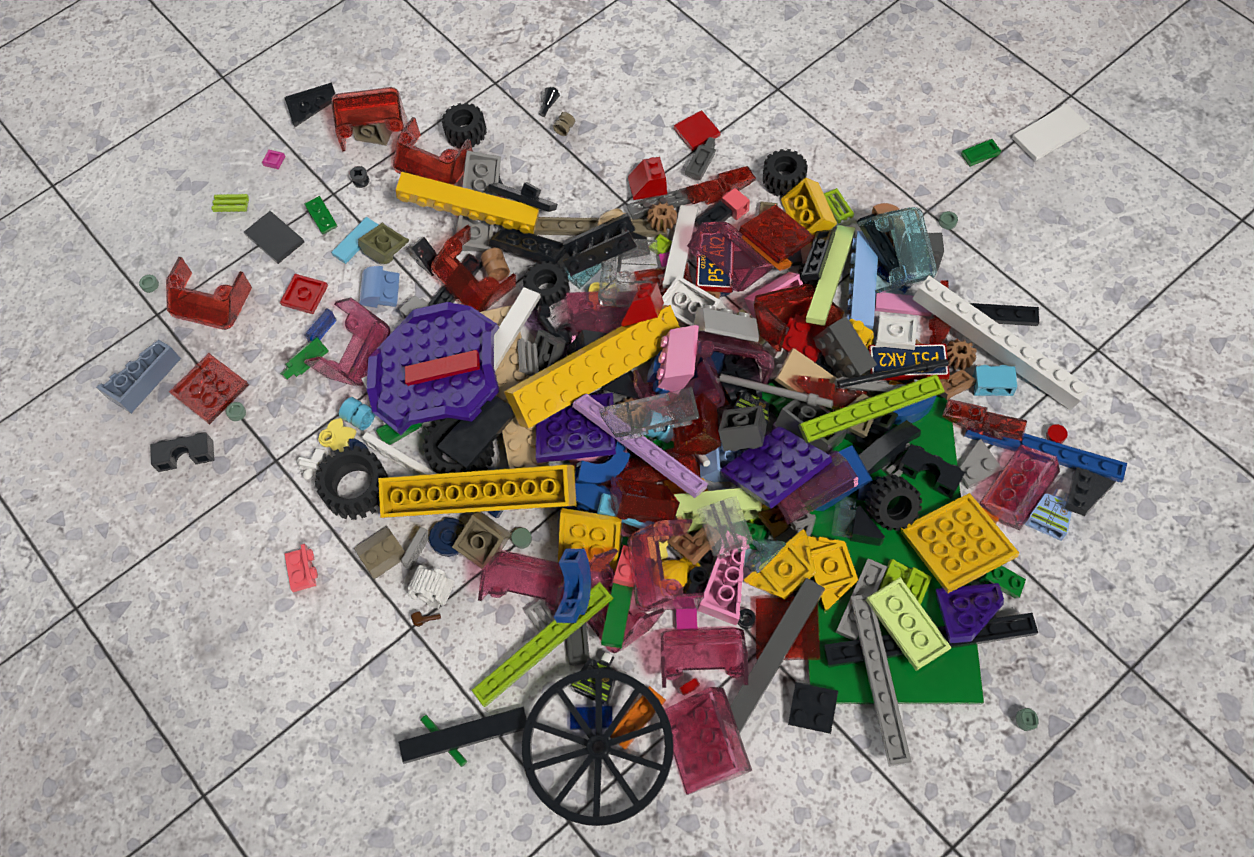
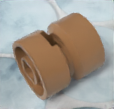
M491 248L482 253L480 259L489 281L499 282L509 276L510 270L501 249Z

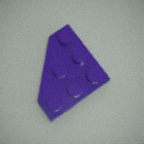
M999 583L962 586L948 594L944 588L936 589V598L949 643L972 641L1004 604V597Z

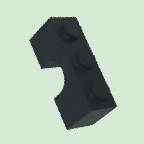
M197 433L194 436L178 437L174 440H162L150 444L151 465L158 472L177 469V460L185 453H189V458L196 465L215 461L214 441L207 433Z
M913 444L909 446L897 470L903 471V474L914 480L919 472L930 471L936 477V484L933 490L950 499L966 473L957 465H951L940 456L932 455L921 446Z

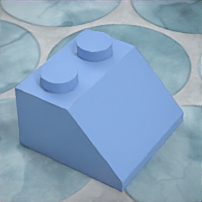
M716 434L700 441L699 446L710 461V465L704 467L700 461L701 478L712 482H730L722 476L720 470L740 456L742 451L740 449L737 451H724L720 436Z

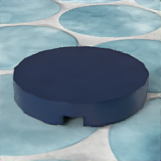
M445 518L434 524L430 530L429 541L437 554L445 557L459 554L452 546L465 527L463 522L456 518Z

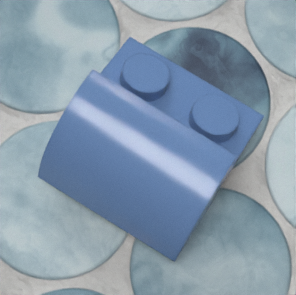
M383 266L366 268L362 273L359 305L377 308L378 304L396 307L400 273L384 271Z

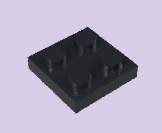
M796 681L788 725L831 734L838 690Z

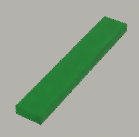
M623 536L619 558L623 545L641 550L642 542L638 538ZM613 583L611 596L614 599L609 602L601 640L602 646L622 649L633 587Z

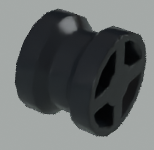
M356 166L351 169L350 177L354 186L357 188L366 187L370 181L366 169L362 166Z

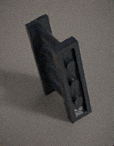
M628 213L563 242V246L570 256L564 259L563 263L571 276L637 247L630 234L635 231V226Z

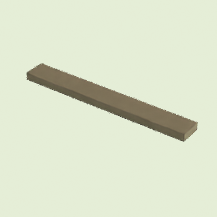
M538 217L534 234L577 236L597 227L599 218ZM631 219L635 226V231L633 232L645 237H658L661 234L667 238L668 228L666 232L663 229L657 232L656 228H651L647 219Z

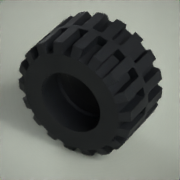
M458 103L456 106H451V109H447L446 113L443 114L442 126L447 141L452 146H457L459 149L462 147L468 149V147H475V144L479 145L481 143L480 140H484L487 128L483 112L480 111L478 106L475 107L472 103L470 105L468 103Z
M780 149L779 152L774 151L773 155L769 154L763 166V184H765V188L769 189L771 194L775 193L776 196H785L807 177L808 165L806 159H803L802 154L798 155L797 151L792 152L791 149ZM786 171L790 172L791 174L785 175L779 172Z
M543 261L542 264H534L535 267H530L528 269L529 272L524 274L523 287L540 294L541 298L536 304V309L541 304H547L552 311L557 306L560 308L562 303L567 302V297L570 295L569 280L563 267L560 268V265L557 263L554 265L551 261L549 263ZM545 283L555 284L553 287L549 289L539 288L541 285Z
M886 475L883 476L882 480L880 478L877 479L875 485L872 483L870 486L871 490L866 493L868 498L865 499V504H867L865 508L881 527L890 531L892 529L899 531L900 528H907L908 524L912 525L914 523L913 520L919 517L918 511L922 510L920 505L922 503L921 494L903 477H898L897 475L889 477ZM900 496L898 503L893 508L887 509L889 502L893 498Z

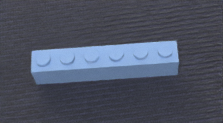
M857 231L856 238L852 240V249H855V253L851 254V264H854V268H850L849 279H853L852 284L849 283L848 294L851 295V299H848L847 310H850V315H847L848 320L862 321L864 326L873 330L878 256L864 233Z

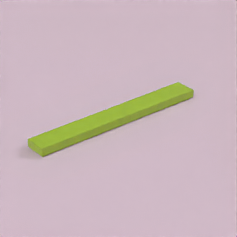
M935 374L803 422L798 426L805 442L810 443L940 395L945 390L938 375Z
M600 582L591 588L589 604L585 615L580 614L576 623H556L555 620L552 621L471 691L483 707L488 706L614 598Z

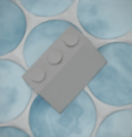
M705 304L703 308L697 307L694 325L699 326L698 331L747 341H759L757 321L755 318H750L749 313L739 312V315L732 314L733 310L722 308L721 311H717L715 306Z

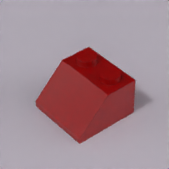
M660 157L643 159L628 175L633 200L668 194L666 176Z
M644 283L639 287L622 320V327L659 317L664 301L657 283Z

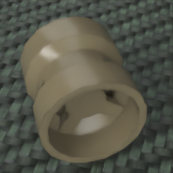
M562 112L559 120L553 125L554 131L561 136H567L570 128L575 124V118L567 112Z

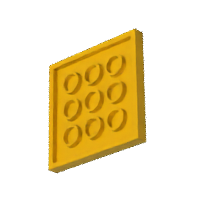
M970 493L915 520L912 525L908 524L907 528H901L902 535L947 594L1019 556V551Z

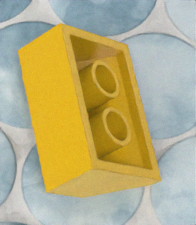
M804 178L781 198L798 241L814 238L817 231L831 230L837 225L824 193L816 181Z

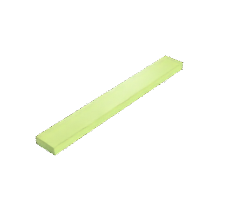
M837 226L821 279L818 281L806 316L807 323L825 325L856 228Z

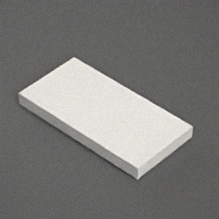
M1066 104L1013 135L1012 139L1034 161H1037L1088 131L1090 125Z

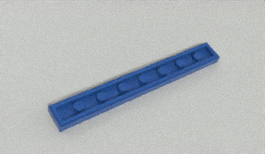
M971 417L964 436L977 441L982 439L984 443L1072 469H1076V467L1087 469L1116 482L1122 483L1127 467L1125 462Z

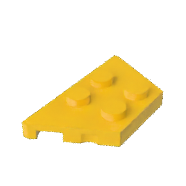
M802 529L744 579L745 583L784 600L800 588L806 578L810 579L816 574L806 531Z
M808 536L816 568V574L813 576L815 583L825 588L820 600L824 611H827L858 581V577L845 541Z

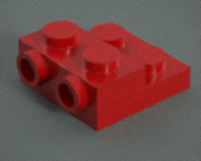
M796 314L795 318L790 317L786 326L789 328L787 335H782L778 344L782 345L787 354L794 348L815 363L820 350L816 347L813 337L825 328L813 323H807L806 318Z

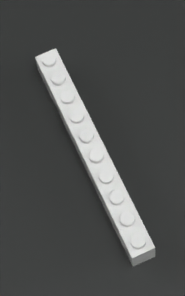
M931 276L926 278L912 298L1005 365L1015 366L1018 374L1069 410H1072L1081 401L1090 388Z

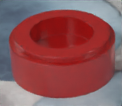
M1059 424L1051 425L1046 432L1047 440L1060 444L1068 436L1066 428Z
M694 678L681 686L679 691L685 696L697 689L700 683L697 678Z

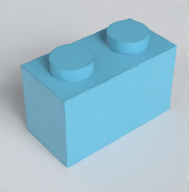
M976 366L972 375L976 379L973 386L974 396H1013L1018 387L1015 366Z

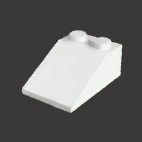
M680 276L676 277L662 297L663 305H671L677 321L685 327L694 325L697 307L703 308L705 304L715 306L717 311H721L722 308L726 309L721 300ZM698 331V335L702 338H705L706 334H709L707 332Z

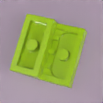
M894 559L890 560L877 591L901 577L921 605L932 577L915 567L910 569Z

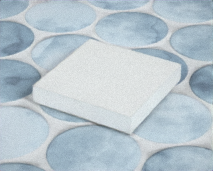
M879 315L876 346L915 350L917 318Z

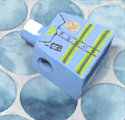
M1056 489L1053 496L1045 493L1025 525L1062 541L1068 532L1072 511L1065 509L1066 501L1064 500L1067 493L1061 489Z

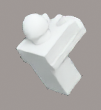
M316 449L311 459L298 458L297 464L299 469H302L301 473H303L304 479L309 480L313 475L316 476L317 471L321 472L319 465L321 462L325 463V457L327 456L324 450Z

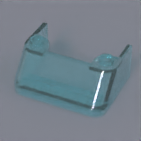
M908 207L881 213L858 222L859 226L876 225L880 232L891 231L900 267L891 270L889 274L890 286L875 290L876 294L892 292L924 282L928 276L935 277L937 268L923 212L920 208Z

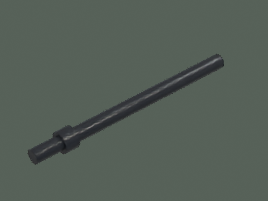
M947 359L927 360L922 364L838 380L837 386L838 388L922 371L931 372L936 368L946 367L949 363Z

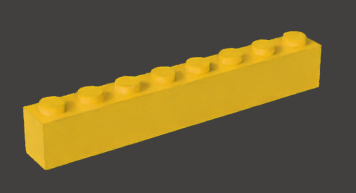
M401 172L396 187V197L402 202H412L421 207L427 206L437 211L451 212L456 216L462 215L472 220H482L491 225H501L506 229H516L526 234H534L539 217V209L530 205Z

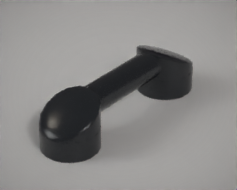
M547 304L539 305L537 309L538 321H541L548 333L555 337L563 338L566 344H568L569 335L567 331L560 330L557 332L547 319L551 315L549 306Z

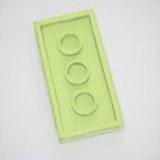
M901 577L866 598L869 606L916 671L951 649L949 643Z

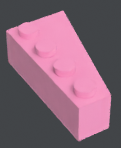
M730 531L726 532L697 610L733 625H737L740 618L746 537Z

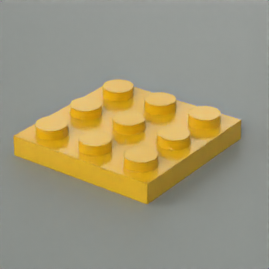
M562 508L560 512L558 563L565 549H585L590 569L615 573L619 558L622 518Z

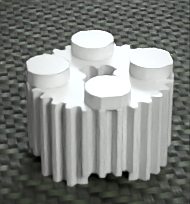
M419 565L408 587L407 595L414 600H417L418 597L426 602L427 606L439 609L440 605L446 604L455 582L446 578V573L440 569L431 571Z

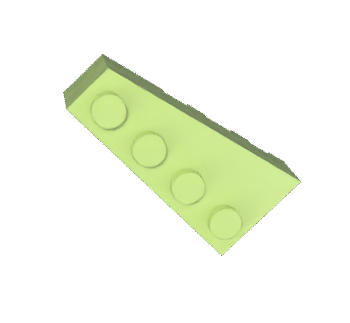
M741 488L704 491L696 498L688 493L673 494L676 517L687 533L699 531L706 523L714 528L759 518L757 514L763 511L762 503Z

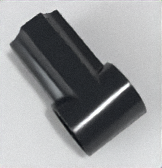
M695 567L690 571V577L677 600L682 606L694 609L703 589L708 583L706 569ZM699 574L704 576V580L701 582H697L693 578Z

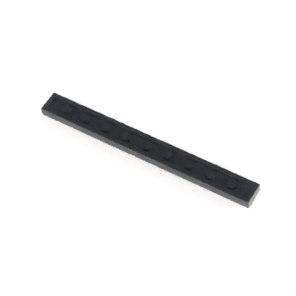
M1033 613L990 619L972 641L949 643L951 648L1034 636L1038 634V629ZM945 626L937 627L949 643ZM891 635L882 636L887 658L905 656ZM859 639L824 645L828 667L864 662Z

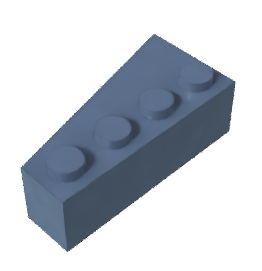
M157 340L141 352L137 360L129 361L125 365V369L118 374H112L108 382L104 385L100 383L96 388L107 399L132 414L181 358L172 347Z

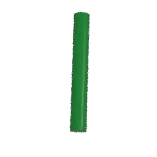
M427 715L421 718L420 721L430 732L440 730ZM457 749L448 751L460 767H463L468 762Z

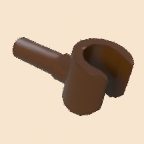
M418 611L411 615V619L415 626L420 627L425 622L441 619V614L423 617L422 613Z

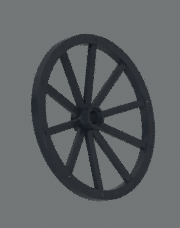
M609 669L579 671L554 683L541 695L533 706L527 718L522 737L523 766L535 794L557 815L569 821L589 826L617 824L643 811L662 790L669 776L673 761L674 742L669 718L658 698L637 679ZM595 679L596 735L591 731L563 689L580 681ZM602 679H610L624 683L634 690L602 735ZM557 694L560 696L589 740L537 722L541 712ZM639 694H642L656 711L660 722L609 740ZM534 728L584 745L586 748L533 764L532 737ZM663 729L665 748L662 764L611 748L614 745ZM602 741L604 743L603 751L595 753L593 750L594 744ZM589 754L555 800L551 798L541 785L535 770ZM609 754L660 771L655 783L642 799L638 800L609 757ZM595 759L593 816L577 814L560 805ZM602 759L633 803V806L607 816H600Z

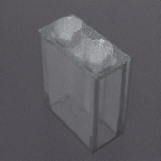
M737 495L697 509V514L713 557L718 556L719 559L730 556V551L738 549V552L750 549L749 545L754 542Z

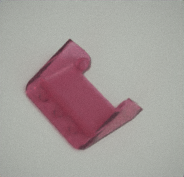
M724 221L703 222L687 247L691 249V253L694 256L700 258L701 255H705L732 279L730 287L734 291H744L774 269L775 266L741 238L743 234L731 224Z
M698 331L694 372L700 357H710L715 350L757 359V363L761 367V383H768L774 369V359L762 344Z

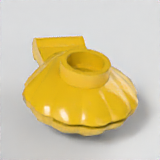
M684 557L680 560L661 561L652 569L651 578L658 587L664 590L675 591L684 587L690 571L695 567H701L698 562L693 565Z

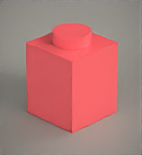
M736 188L726 192L722 197V202L733 211L732 217L736 221L749 211L750 200Z

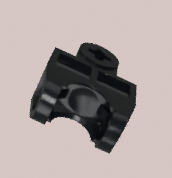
M730 353L725 357L726 371L718 373L719 379L721 374L761 383L760 374L755 363L745 365L744 359L739 353ZM720 381L723 394L731 406L735 405L738 395L743 392H749L757 398L762 397V391Z

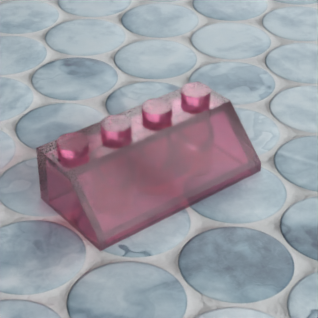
M1020 445L984 495L980 505L997 518L1000 523L1020 530L1060 473L1057 456Z
M838 451L830 454L833 462L775 505L787 525L858 485V476L848 461Z

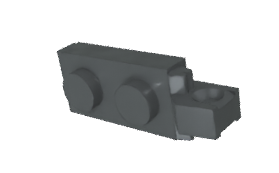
M709 137L705 145L698 146L685 170L686 176L701 181L715 155L716 139Z

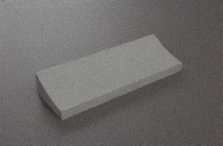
M467 150L462 187L497 196L496 193L488 190V186L499 181L501 156ZM458 216L454 251L485 252L491 249L489 240L492 238L494 225L482 220H472L466 216Z

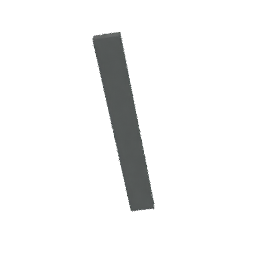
M808 578L805 579L720 724L740 735L824 593V587Z

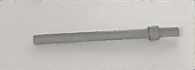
M720 375L719 380L722 382L804 401L812 406L820 405L828 408L833 406V400L821 398L817 394L810 393L808 395L730 375Z

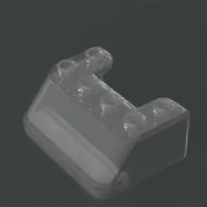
M692 387L599 408L601 418L615 438L620 437V441L642 437L649 434L648 430L651 429L654 432L666 430L665 426L670 425V428L690 425L692 420L699 418Z

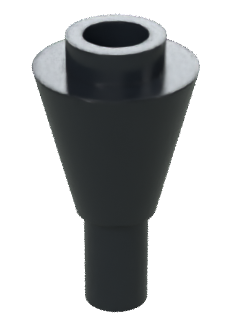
M555 87L545 88L543 106L539 113L542 117L546 116L549 108L560 97V93Z

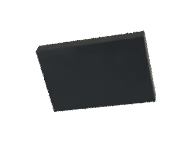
M271 211L267 212L244 231V234L277 264L304 243L302 237Z

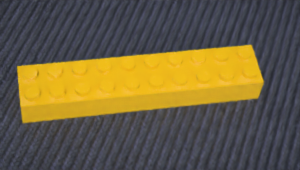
M663 305L658 318L624 327L621 326L504 391L519 425L526 428L536 425L571 405L584 394H590L658 355L663 347H660L662 337L666 336L671 329L680 328L671 305Z
M574 465L378 478L380 518L576 506Z

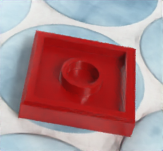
M702 110L674 125V130L692 151L697 149L699 145H705L709 137L716 139L721 136V132Z
M294 274L280 300L281 306L314 314L328 284L321 280Z

